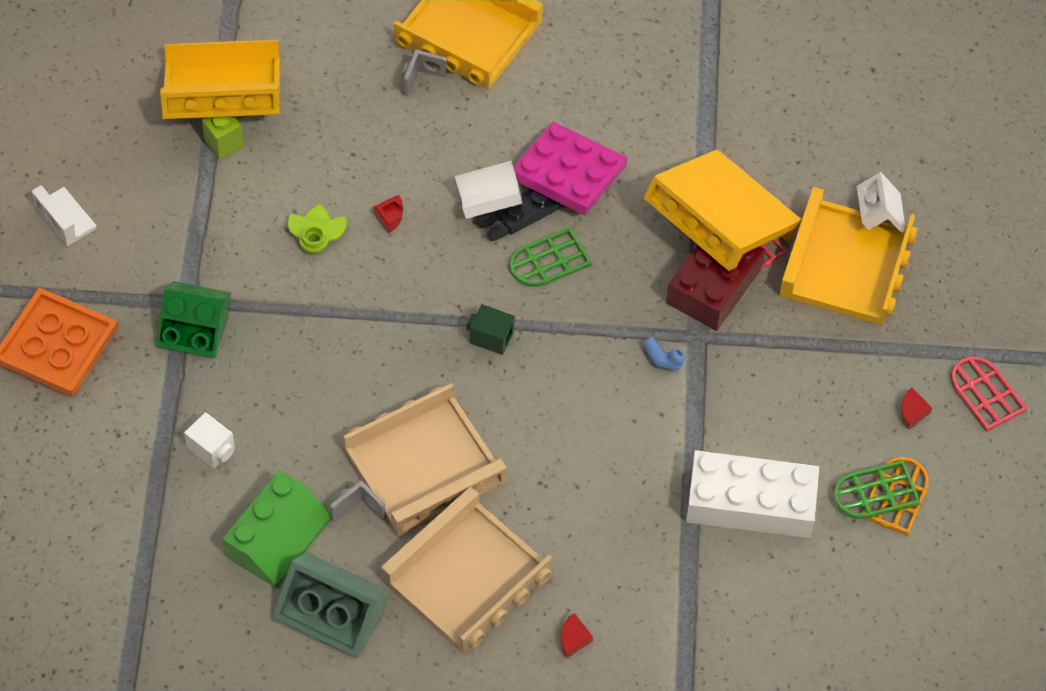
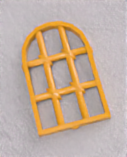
M906 457L893 458L885 464L904 460L905 463L913 465L915 467L911 477L913 484L919 471L922 473L925 481L924 488L914 484L915 489L922 492L920 502L922 503L924 496L927 494L929 481L924 467L914 459ZM901 466L897 467L895 473L892 474V476L884 473V471L883 474L885 477L888 476V478L897 476L900 474L902 468ZM904 480L894 481L889 485L890 491H893L894 486L898 484L904 485L909 489L907 481ZM878 486L873 487L869 498L879 496L875 494ZM910 494L904 495L902 501H899V503L895 502V504L906 503ZM882 500V505L880 509L886 508V506L888 507L889 505H891L889 500ZM920 505L916 506V509L906 508L898 510L893 523L882 520V515L864 519L908 536ZM905 511L913 514L907 529L897 526L902 512L905 513Z

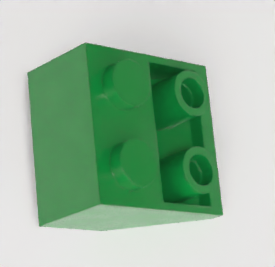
M171 282L163 291L156 347L215 358L228 319L231 292L181 282Z

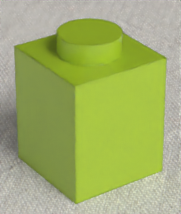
M234 116L206 117L202 119L204 140L219 160L244 147L242 126Z

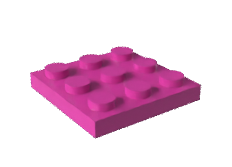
M552 122L513 167L518 183L586 215L624 170L628 158L556 122Z

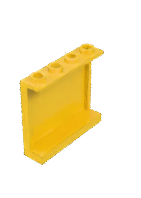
M421 0L403 24L398 21L393 23L394 41L400 46L413 51L416 49L446 57L448 71L458 73L468 78L473 84L490 89L542 23L543 4L536 0Z
M279 40L164 44L166 59L164 88H161L160 91L163 119L280 114Z
M718 149L655 175L644 196V199L728 271L737 267L744 253L775 238L782 237L789 243L802 221L801 218Z
M813 187L782 280L779 296L883 326L885 316H892L897 300L892 298L893 291L899 292L904 275L899 274L900 267L906 268L911 251L906 250L907 244H914L918 228L913 227L915 215L911 214L909 223H905L906 231L902 233L889 219L868 230L862 224L859 210L823 201L824 190Z

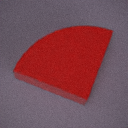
M399 195L373 207L374 214L388 234L398 227L403 216L402 200Z
M912 387L904 395L901 404L902 421L907 429H910L932 411V407Z
M575 613L567 618L561 631V647L566 658L593 641L592 634Z

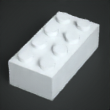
M695 450L686 523L811 538L815 522L819 466Z

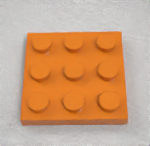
M39 287L0 344V366L74 397L119 328L118 321Z

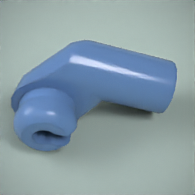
M655 337L649 338L643 343L644 349L656 367L674 371L683 366L685 354L681 350H672L670 353L665 352Z

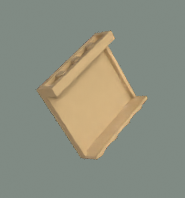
M452 383L444 387H436L428 395L418 400L407 401L401 408L391 413H383L376 417L373 422L362 427H354L343 436L344 452L362 481L385 503L386 519L397 537L435 519L470 486L481 496L507 481L506 465L501 458L495 460L455 399Z
M470 486L381 566V579L386 586L464 654L470 647L476 648L486 636L485 633L493 626H500L507 618L508 612L515 605L521 606L528 599L530 591L535 586H542L549 580L552 575L553 557L548 555L543 559L479 503V493Z

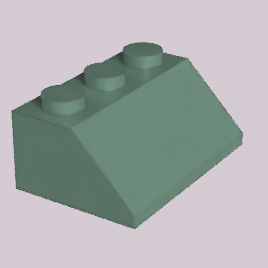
M305 552L292 561L272 618L357 658L381 620L391 591Z

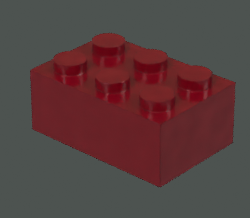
M697 244L668 283L666 304L717 331L761 271L765 249L759 246L744 253L737 267L728 271Z

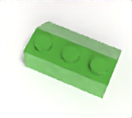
M278 470L222 539L225 557L277 588L287 576L292 561L306 552L331 520L330 513L304 484Z

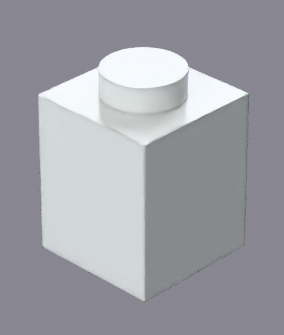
M206 412L184 432L186 447L213 469L221 461H227L234 452L233 433Z

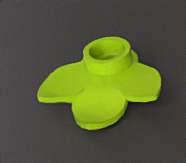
M320 203L309 210L305 217L290 214L288 219L290 233L299 239V244L304 251L313 254L325 250L329 242L340 239L347 228L346 217L330 219L328 212Z

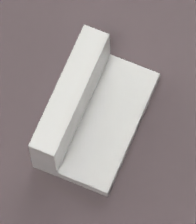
M512 161L455 176L466 219L522 204L521 191Z
M881 172L857 186L861 220L868 230L889 219L901 233L906 231L900 192Z
M42 185L31 191L35 208L66 246L71 245L97 229L96 224L65 187L51 195L47 193Z

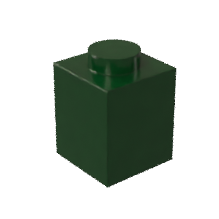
M481 304L477 314L472 313L467 323L466 330L470 331V344L503 355L514 333L515 316Z

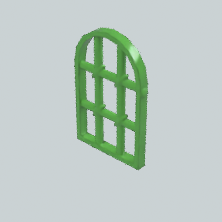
M568 227L516 250L511 257L510 270L512 276L519 283L525 286L538 287L592 265V262L571 227ZM569 233L572 240L555 246L552 240ZM546 242L551 246L548 250L533 255L530 250ZM576 244L580 252L563 258L559 251L567 246ZM526 251L528 254L526 259L514 263L517 256ZM554 252L558 258L556 262L540 267L537 262L538 258ZM583 256L586 262L569 269L568 261ZM531 261L535 266L534 271L519 276L514 269ZM558 265L563 266L565 271L547 278L544 274L546 270ZM537 274H540L543 279L539 281L525 280Z
M904 460L855 471L843 476L837 483L834 491L835 503L839 510L847 516L856 519L872 518L918 506L921 503ZM901 466L904 473L888 478V476H884L883 471ZM878 472L880 480L865 484L860 483L858 479L860 476ZM853 478L856 486L838 490L845 481ZM902 479L907 480L909 489L897 492L890 491L887 484ZM878 485L884 487L886 494L873 498H866L863 489ZM854 491L859 493L861 501L842 505L838 495ZM912 493L915 500L896 505L893 498ZM889 500L891 507L871 512L868 504ZM861 506L865 508L866 513H856L848 509Z

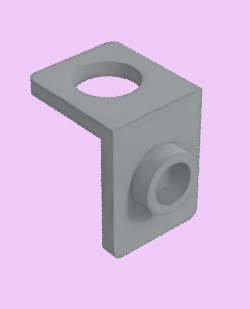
M415 49L411 62L405 64L402 72L404 95L409 96L418 71L445 77L447 74V58ZM425 61H434L440 67L432 68L428 66Z
M361 480L351 489H344L338 494L335 501L329 506L330 519L336 522L354 506L363 501L383 520L386 518L385 503Z

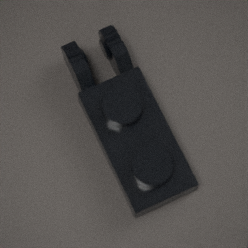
M530 189L521 194L522 204L482 214L477 219V224L483 229L500 221V223L487 232V237L493 242L508 234L512 235L557 211L560 208V203Z

